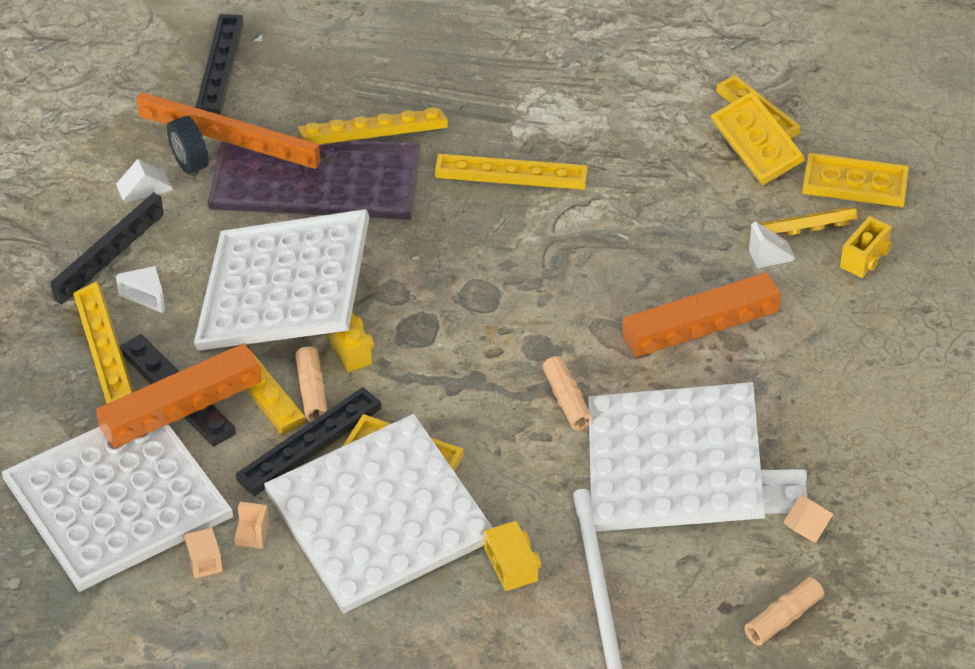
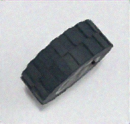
M184 116L168 122L167 136L176 161L183 171L190 174L206 168L209 165L208 151L199 127L190 116Z

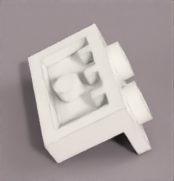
M761 469L765 514L789 513L800 494L807 497L806 470Z

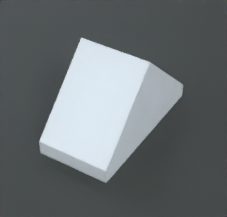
M139 159L135 161L116 183L123 203L149 197L153 192L161 194L172 191V186L164 170Z
M756 221L751 225L749 252L757 268L791 262L796 258L787 240Z
M155 266L119 273L116 276L119 296L160 313L165 311L163 291Z

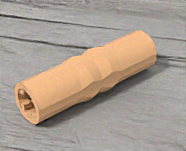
M308 346L300 348L295 356L305 418L312 422L327 412L328 409L318 351Z
M560 356L547 359L542 369L572 429L580 431L588 428L589 420H593V417L565 361Z
M812 577L805 579L790 592L780 596L776 602L771 603L765 611L745 625L747 637L754 644L762 645L781 629L788 627L792 621L798 619L803 612L824 597L822 586Z

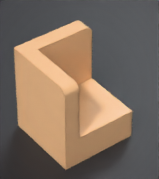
M800 494L783 523L815 543L832 518L833 513Z
M239 502V523L234 537L235 545L263 549L269 530L267 505Z
M212 528L184 535L194 579L223 572L221 555Z

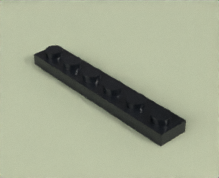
M219 14L195 108L221 115L244 23L243 15Z
M153 192L51 281L54 301L62 305L70 297H73L74 292L91 281L99 271L108 266L116 256L125 251L133 241L142 236L155 222L159 221L164 215L162 197Z
M142 334L120 345L123 357L150 384L180 372ZM213 404L184 417L213 447L236 434L235 426Z
M364 387L360 388L237 472L236 481L255 497L265 490L264 483L294 470L355 428L363 414L372 416L381 410V401Z

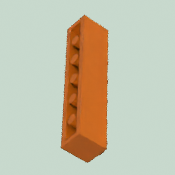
M767 272L623 317L622 336L635 357L650 354L663 348L675 346L691 339L700 338L716 331H722L726 328L779 312L781 292Z
M244 343L96 408L99 428L113 448L127 444L136 438L154 432L158 428L178 421L189 414L202 410L209 405L227 399L240 391L262 382L260 363Z

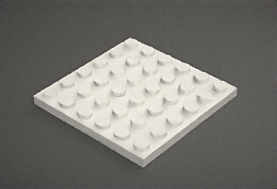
M367 210L221 231L194 340L197 351L238 346L243 343L252 344L348 331L370 217Z
M753 382L588 396L589 411L593 417V420H589L592 516L596 532L765 518Z
M414 414L264 483L265 491L343 614L484 546V530L493 528Z
M169 424L116 448L112 447L101 429L97 427L2 471L4 481L79 592L185 541V534L212 528L233 517L231 507Z

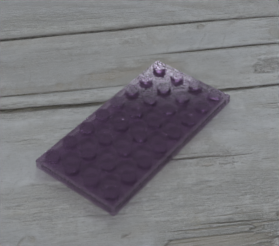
M365 140L319 144L320 164L314 169L221 141L208 199V208L212 210L331 215L366 209L370 216L369 218L411 220L421 145L420 143Z

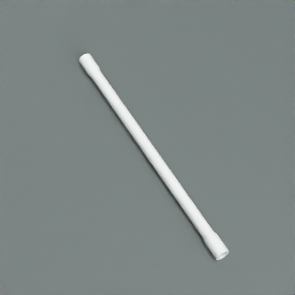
M579 489L573 493V498L581 527L607 669H623L592 516L591 496L587 489Z

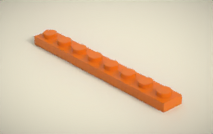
M140 92L136 97L139 117L167 125L168 122L190 116L199 127L203 136L314 169L320 164V150L317 143L144 92Z

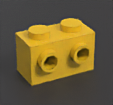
M869 216L843 245L840 268L860 278H863L869 270L873 271L882 255L886 256L891 249L892 242L890 241L892 226Z
M352 311L348 331L327 333V338L347 373L372 365L371 349H374L371 335L364 332L360 316H355Z
M517 521L484 530V549L505 592L538 581V569L541 568L539 555L536 551L532 552L529 536L525 530L522 531Z

